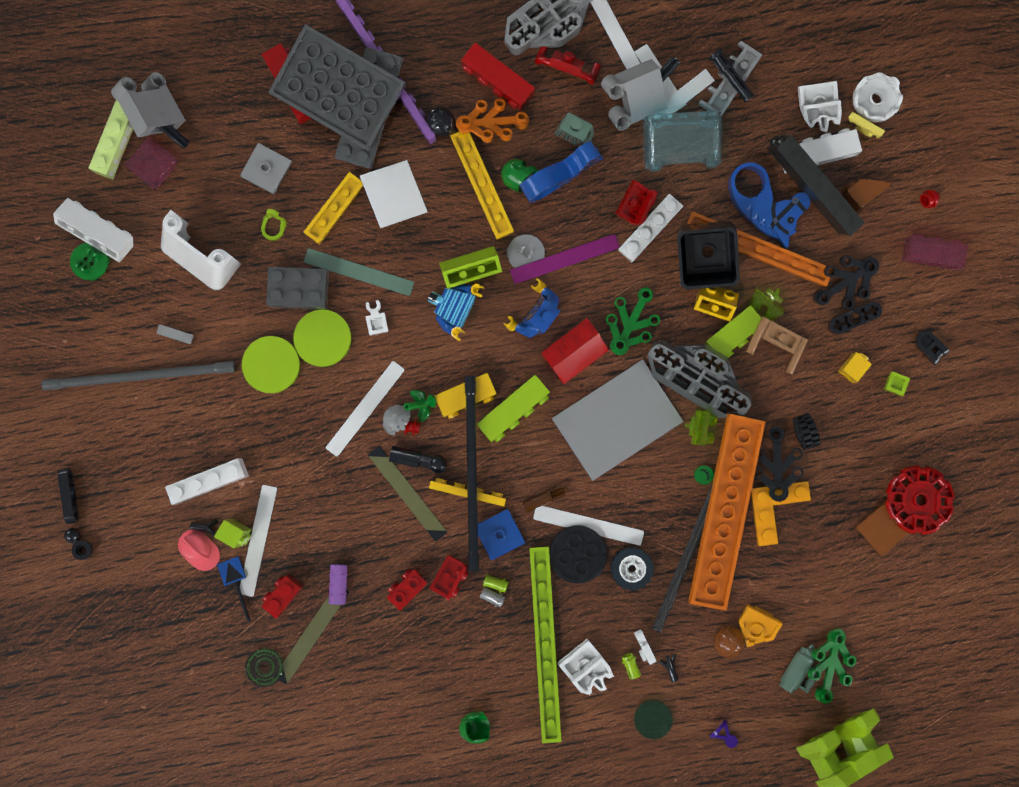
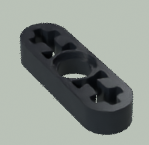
M877 302L865 304L831 319L828 323V330L834 335L842 334L880 317L882 307ZM870 306L871 308H876L874 315L864 316L863 313L870 310ZM852 313H856L860 317V321L857 324L852 323L850 320ZM835 321L837 323L846 321L847 323L840 327V331L833 328L836 324Z
M69 467L58 470V482L64 520L66 524L78 523L79 512L73 473Z

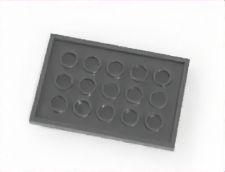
M305 24L268 93L369 151L406 83Z

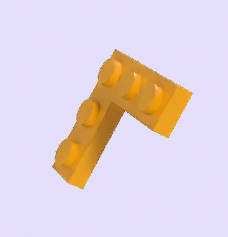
M808 481L793 483L788 488V497L782 502H776L771 499L768 487L752 488L751 500L758 546L778 544L773 505L811 501ZM780 489L775 491V494L778 496L783 493Z

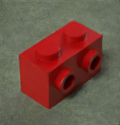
M290 574L285 577L281 576L274 584L276 586L275 590L272 593L269 591L262 599L264 604L261 607L275 619L282 615L304 587Z

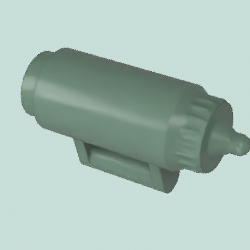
M810 644L807 648L801 647L780 678L779 686L793 694L794 690L797 691L798 688L809 693L815 683V680L808 677L804 686H801L808 670L814 663L812 658L814 644Z

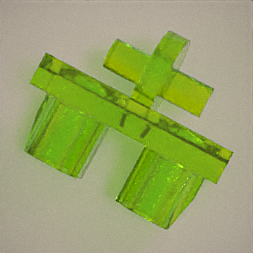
M768 288L765 291L770 296L768 298L756 289L749 306L751 305L755 311H758L764 304L769 309L763 316L773 321L784 313V309L774 302L775 300L781 304L783 301L778 296L781 290L777 288L773 292Z
M696 410L695 417L691 418V424L685 423L684 426L690 428L691 444L702 446L713 444L714 434L707 433L708 426L716 425L717 416L710 414V411Z

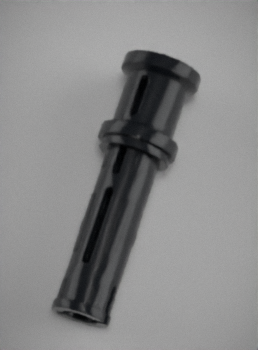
M722 48L708 58L718 68V73L727 78L744 103L754 96L733 68V62L729 61L724 55Z

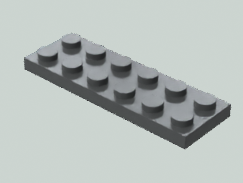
M366 47L363 56L364 59L398 78L404 58ZM384 125L369 151L341 136L335 159L372 170Z

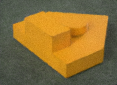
M747 604L739 618V624L747 647L774 640L783 624L782 621L773 617V614Z

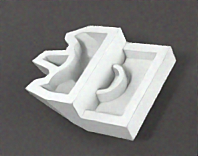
M837 81L798 86L799 107L805 122L810 128L814 127L817 122L819 130L827 132L830 120L834 124L840 125L842 109L841 100H838Z
M585 639L557 662L576 688L584 694L590 695L593 686L599 691L607 690L603 678L607 677L610 679L614 677L610 666L588 639Z

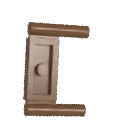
M762 317L746 352L753 355L760 339H763L792 353L793 356L785 372L793 375L808 339Z

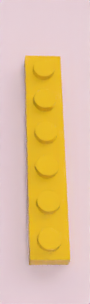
M457 132L450 135L496 240L514 233L470 133L463 134Z

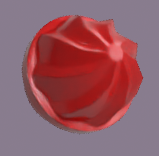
M926 190L920 195V203L924 208L932 209L939 203V193L935 190Z

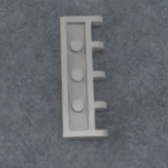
M740 41L738 47L743 49L738 58L730 55L728 59L734 63L733 68L745 82L762 54ZM718 73L723 78V81L717 89L712 86L708 88V91L713 94L708 103L700 100L698 104L720 119L737 92L727 78Z

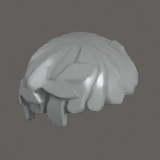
M394 405L385 411L383 428L387 434L395 435L399 430H405V425L410 421V410L406 411L402 405Z

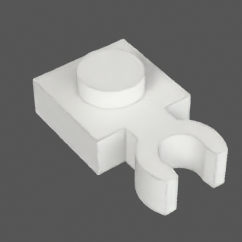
M376 300L377 307L375 309L370 308L369 302L366 303V309L371 313L370 316H366L370 336L389 332L385 313H379L381 304L378 300Z
M641 629L634 632L641 647L639 654L643 662L647 660L649 665L657 662Z

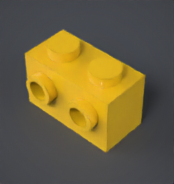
M720 287L700 288L696 296L694 310L730 322L737 308L739 294Z

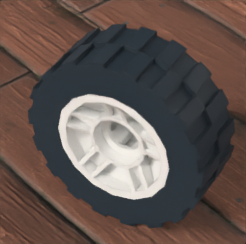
M628 547L621 549L612 558L610 572L614 581L622 588L639 590V588H644L651 581L650 579L654 574L652 559L645 551L637 547ZM630 565L635 566V572L628 570Z

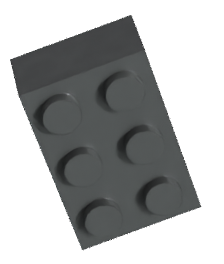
M268 267L266 305L270 308L327 310L329 272L326 269Z

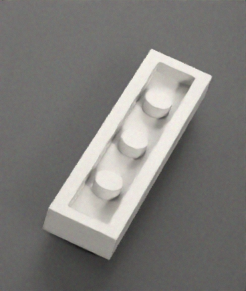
M668 194L618 251L632 263L683 208V205L671 194Z

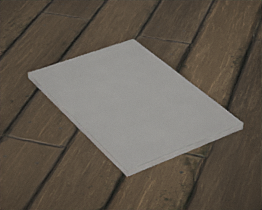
M643 359L552 418L592 481L684 422L657 380L654 379L653 374Z

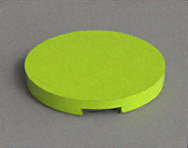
M315 310L306 314L298 322L294 331V346L297 353L304 361L317 367H328L338 363L347 355L351 346L352 337L348 324L340 315L330 310Z
M265 336L252 342L246 349L242 359V371L247 382L256 390L264 393H279L290 387L297 379L300 371V359L295 348L285 339L276 336Z

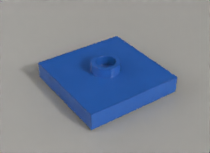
M508 509L478 524V536L491 561L525 544Z

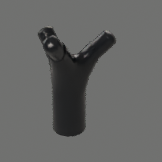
M215 519L209 523L191 522L190 530L202 531L215 536L216 532L212 530V526L218 521Z
M673 654L671 659L667 655V663L662 660L659 661L667 669L671 682L678 681L675 670L676 654Z

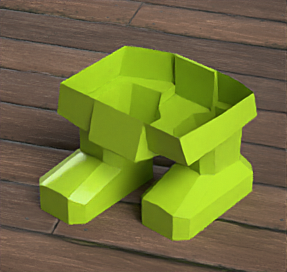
M874 708L846 719L842 724L836 725L834 730L815 736L804 745L796 748L801 757L811 761L819 777L816 781L819 787H848L894 758L888 743L879 746L870 733L880 721V717ZM841 741L847 755L842 760L835 751Z

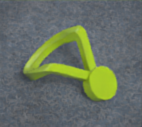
M267 209L261 226L263 236L270 241L280 239L284 234L287 221L279 216L278 211ZM271 217L281 221L280 231L275 236H269L265 232L266 223Z

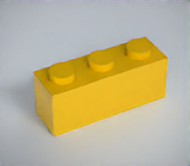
M488 373L476 377V404L482 401L486 404L495 400L493 396L497 394ZM465 383L435 395L444 418L447 416L449 419L459 415V411L466 409Z

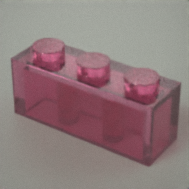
M913 234L905 239L902 261L958 271L965 268L968 245H963L961 241L957 240L946 242L940 237L928 239L924 238L922 234Z

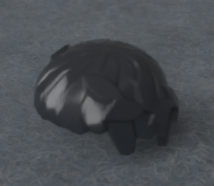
M444 107L432 109L427 116L428 127L435 134L441 135V137L448 136L456 129L453 114Z

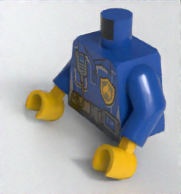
M536 279L538 285L536 287L531 285V288L542 295H540L521 323L518 324L511 316L507 317L511 322L503 324L509 331L515 330L531 338L544 333L559 314L560 310L557 307L559 297L539 279Z

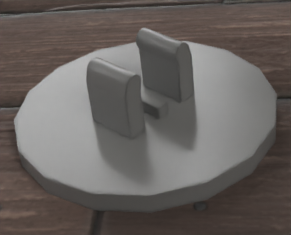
M520 235L510 242L507 257L510 264L517 268L543 259L545 257V249L537 237Z

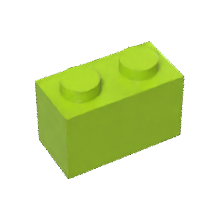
M232 518L225 519L214 537L235 549L247 545L251 538L249 533L252 529Z

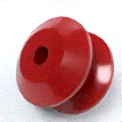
M417 418L414 421L407 422L405 430H403L404 435L408 432H411L413 437L415 433L419 434L421 422H417Z

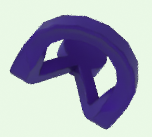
M726 718L709 735L711 739L725 740L726 745L730 748H734L738 744L736 736L729 733ZM725 728L726 736L717 735Z

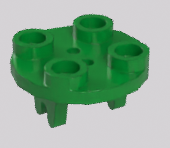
M88 243L80 244L73 250L70 256L72 271L83 280L95 281L105 274L110 263L108 255Z

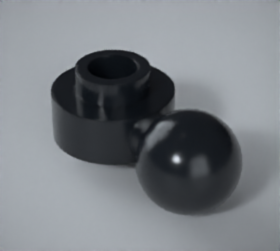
M67 529L64 533V539L68 543H73L72 555L78 560L90 558L93 554L92 544L88 541L80 540V533L77 529ZM83 547L86 548V552L84 554L81 552V549Z

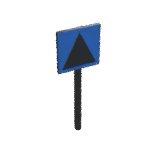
M238 556L219 563L217 566L224 586L234 583L246 620L250 622L251 619L238 581L246 578Z

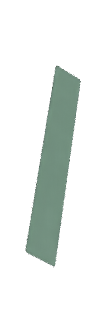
M308 248L304 263L410 296L414 285L413 281Z

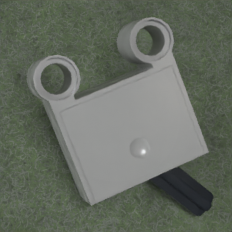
M671 57L661 69L650 59L618 74L607 75L603 78L601 86L607 95L614 100L622 97L624 107L614 106L608 113L609 119L618 130H625L631 124L667 109L663 82L680 65V61L676 57Z
M153 72L142 83L141 92H136L137 86L133 79L122 77L112 88L111 93L119 102L130 122V127L134 129L137 137L165 133L182 149H185L190 141L176 129L186 120L166 86V80L163 75Z

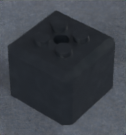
M731 221L680 226L677 230L681 286L685 289L735 286L740 281L736 225ZM706 246L712 247L714 250L713 254L705 256L702 253L703 248Z

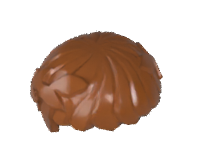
M727 626L716 633L713 643L716 652L720 656L734 658L743 651L745 638L741 630L733 626Z

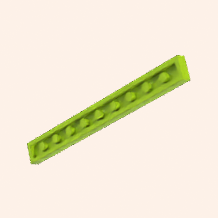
M549 546L531 547L529 549L542 743L561 742Z

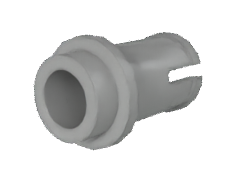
M484 587L480 598L494 604L495 607L501 608L505 596H502L503 593L498 594Z

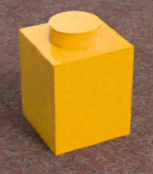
M856 352L850 355L838 372L850 382L856 383L872 364L868 361L869 358L866 355Z

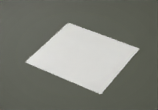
M407 160L360 175L380 228L427 213Z

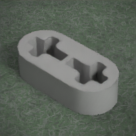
M160 324L156 334L187 344H191L194 335Z

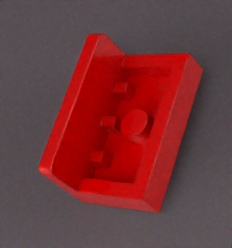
M632 180L615 214L631 225L641 226L646 221L650 208L655 204L658 192L649 190L636 180Z
M448 554L429 589L445 597L448 601L451 597L455 599L460 589L457 587L460 580L464 581L469 573L466 570L468 565Z
M416 568L413 571L408 569L401 576L404 580L399 585L395 582L388 590L390 594L386 598L400 611L427 584Z

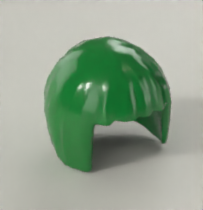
M473 711L461 719L459 734L464 740L473 744H480L489 740L490 723L484 712Z

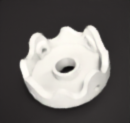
M881 72L865 76L853 92V106L858 115L870 122H882L892 117L899 110L903 100V95L899 90V80L896 77H889ZM873 94L880 96V103L873 102Z

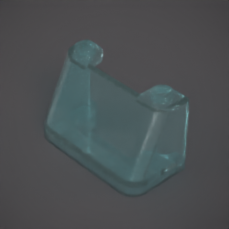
M720 111L654 114L644 118L642 123L645 169H650V172L661 171V168L665 165L702 163L706 165V168H716L721 164L722 116Z

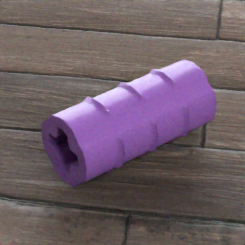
M331 564L329 604L343 605L346 604L347 565Z

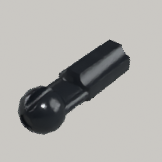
M392 446L389 462L415 468H427L435 474L446 470L447 460L441 455L429 456L418 451Z

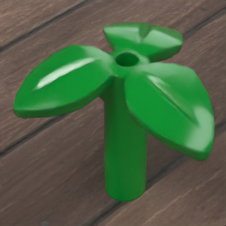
M411 390L410 394L415 402L405 403L404 409L406 411L419 409L418 422H423L430 415V408L428 406L432 408L436 406V398L433 394H430L426 400L425 392Z

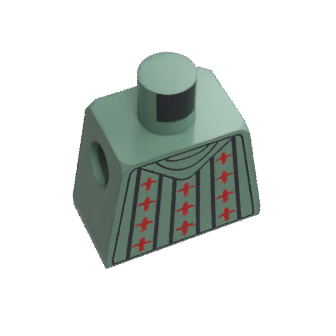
M568 112L562 118L554 134L580 147L591 141L595 133L592 124Z

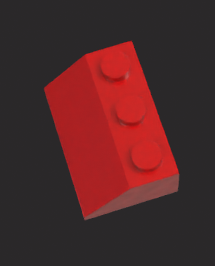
M586 318L545 349L541 356L564 385L608 352L609 349L598 331Z

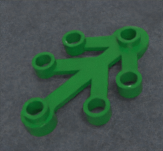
M644 287L639 290L637 294L638 302L630 318L625 308L626 300L623 297H618L614 301L624 327L620 336L616 325L617 316L609 314L606 317V323L609 325L613 336L610 349L614 354L624 355L630 346L648 343L651 340L652 336L648 331L642 332L640 336L628 339L631 332L648 326H657L660 323V317L656 314L651 315L648 319L636 322L645 304L653 298V292L650 288ZM645 291L648 292L649 297L644 298L642 296V293ZM617 300H622L623 306H618ZM614 317L615 322L609 323L608 318ZM652 317L657 318L656 324L651 322ZM643 334H647L649 336V339L647 341H644L642 339ZM618 342L623 343L622 349L617 348L616 344Z
M838 628L830 630L827 634V641L812 651V658L821 662L808 670V677L817 681L821 678V672L826 669L823 686L815 691L816 700L824 704L831 702L833 699L830 689L834 670L839 677L840 684L850 686L853 681L852 676L846 674L837 657L838 651H840L843 657L844 665L853 667L857 662L856 657L850 655L844 644L846 640L845 632ZM830 650L829 656L825 658V653Z

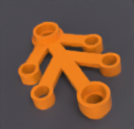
M496 99L494 107L482 119H476L480 113H484L487 110V102L478 100L475 109L468 116L464 115L457 118L456 127L463 134L474 133L486 143L493 140V133L500 136L503 141H509L512 138V130L509 128L502 129L497 125L514 124L517 129L522 130L528 127L529 117L525 112H518L515 116L495 118L499 112L505 110L506 106L505 100ZM482 126H483V127H485V128H487V129L483 131V130L480 129L479 127H482Z

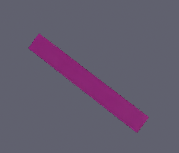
M615 234L511 269L510 273L514 284L619 249L620 247Z

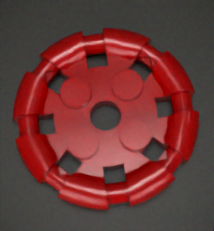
M919 465L904 468L897 477L894 476L886 489L888 494L885 506L889 517L896 521V525L900 529L911 534L920 533L921 535H927L938 531L941 525L949 521L954 511L953 499H955V494L951 483L945 480L944 475L940 471L929 466L920 467ZM920 475H924L925 481H919ZM907 479L910 483L904 486L902 482ZM936 482L940 485L938 490L933 486ZM895 494H901L900 502H895ZM920 494L925 497V503L921 506L916 502V498ZM941 498H945V506H941ZM901 512L907 514L904 519L900 515ZM936 513L938 518L934 521L931 516ZM917 519L922 520L921 525H916Z

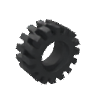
M806 413L794 417V431L801 448L808 450L820 446L818 429H816V424L811 415Z

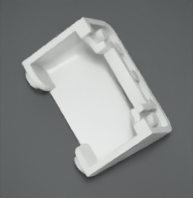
M170 210L163 219L162 251L208 287L214 290L222 289L241 266V263L222 249H216L206 257L188 243L191 238L187 233L189 223Z

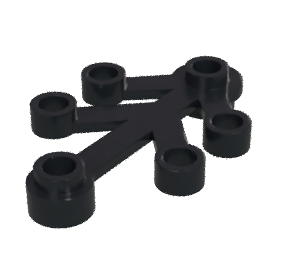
M848 255L841 256L839 260L841 266L859 268L853 273L839 270L831 265L824 268L825 276L844 279L828 290L819 289L815 291L813 295L814 302L819 305H826L829 303L830 297L847 287L845 297L841 301V306L845 309H852L855 304L853 295L857 280L862 276L861 287L857 290V296L861 299H867L870 296L868 287L871 276L875 275L879 270V263L873 257H867L860 261L852 259ZM845 258H848L847 264L844 263ZM870 264H872V269H871V270H869V268H868V266H869ZM832 268L833 272L829 275L828 271ZM863 290H865L864 296L861 295ZM825 294V300L822 301L821 297ZM849 300L850 304L846 306V302Z
M772 427L769 430V439L773 442L774 464L763 455L761 449L759 451L761 457L758 458V461L774 474V482L764 475V471L761 468H756V471H761L762 476H754V479L760 480L769 488V495L772 500L782 502L788 497V488L797 479L803 477L804 471L801 467H794L792 474L783 482L782 474L796 460L802 458L803 452L800 448H794L791 454L781 463V441L784 439V431L780 427ZM779 433L780 437L778 439L773 438V434ZM799 451L801 455L799 457H795L793 455V452ZM795 470H800V471H801V475H800V476H796V475L794 474V471H795ZM780 489L783 493L778 496L775 494V491Z

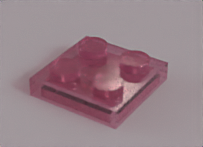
M148 136L124 166L152 189L156 190L179 161Z

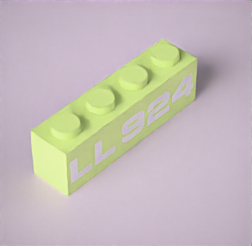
M117 100L89 165V169L94 173L112 180L133 132V128L130 127V122Z

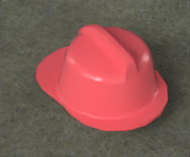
M187 530L179 538V552L193 567L202 571L211 570L216 567L220 559L219 549L203 532Z

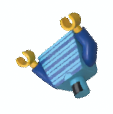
M461 284L449 289L445 288L442 295L432 291L427 302L437 306L434 313L436 314V321L442 330L452 335L457 341L461 340L458 338L459 333L465 334L462 327L476 299L474 295L482 297L478 290L480 288L484 289V287L479 284Z

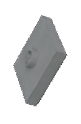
M258 143L240 177L275 195L292 161Z

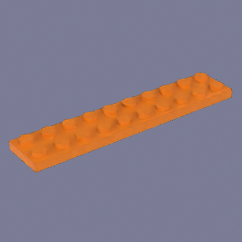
M727 413L688 600L690 604L727 611L765 421Z

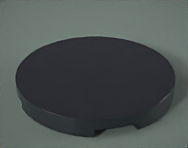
M574 525L561 530L554 537L550 545L549 557L553 570L560 578L577 584L593 580L602 572L607 560V551L603 539L597 532L586 526Z

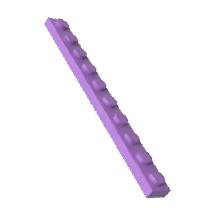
M335 0L364 46L383 51L380 46L376 47L373 43L375 38L370 30L366 31L363 25L365 23L360 15L356 16L352 11L355 8L351 1ZM403 88L399 98L431 145L436 141L435 133L431 131L424 120L427 117L421 108L417 109L414 105L416 100L411 93L407 94Z

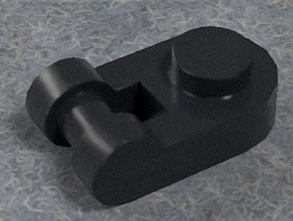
M929 331L920 332L915 337V345L933 365H936L942 356L949 353L948 348ZM934 346L937 349L935 353L931 351Z

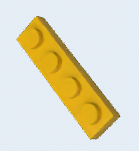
M349 172L303 233L320 245L364 187L362 181Z
M439 478L430 482V489L467 497V489H465L466 485L455 482L454 486L446 484L447 480ZM477 488V500L500 506L505 505L506 498H502L503 494L492 491L491 495L484 493V489Z

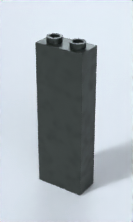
M776 135L769 141L768 151L800 189L809 196L810 201L837 233L851 236L865 224L792 135Z

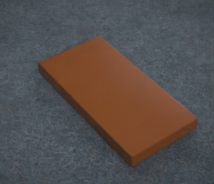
M895 494V502H900L901 494ZM923 495L917 496V504L921 506L925 503ZM885 502L855 526L879 557H882L909 534L896 525V521L889 517ZM904 512L900 513L903 519L907 516ZM917 519L916 525H920L922 520Z

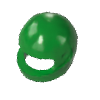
M512 159L505 163L502 168L501 176L503 183L511 190L522 193L520 184L530 174L533 175L538 172V169L535 166L526 167V161L522 159Z

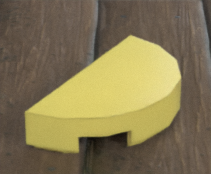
M854 112L849 116V122L857 125L855 129L868 137L875 135L876 138H880L885 130Z

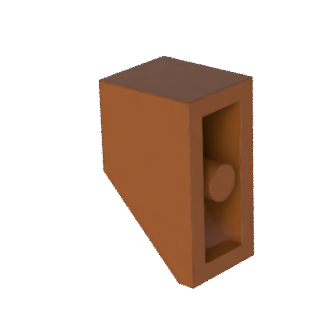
M861 179L856 183L853 180L845 187L847 191L842 195L857 212L891 184L885 181Z

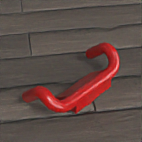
M542 46L539 48L534 60L536 65L544 64L584 79L589 85L595 83L601 68L600 64L594 63L589 74L582 71L585 61L575 58L574 53L566 51L563 54L554 51L550 59L544 57L548 47Z

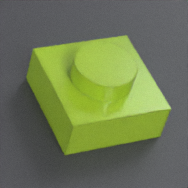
M892 371L888 376L884 390L904 396L910 378Z

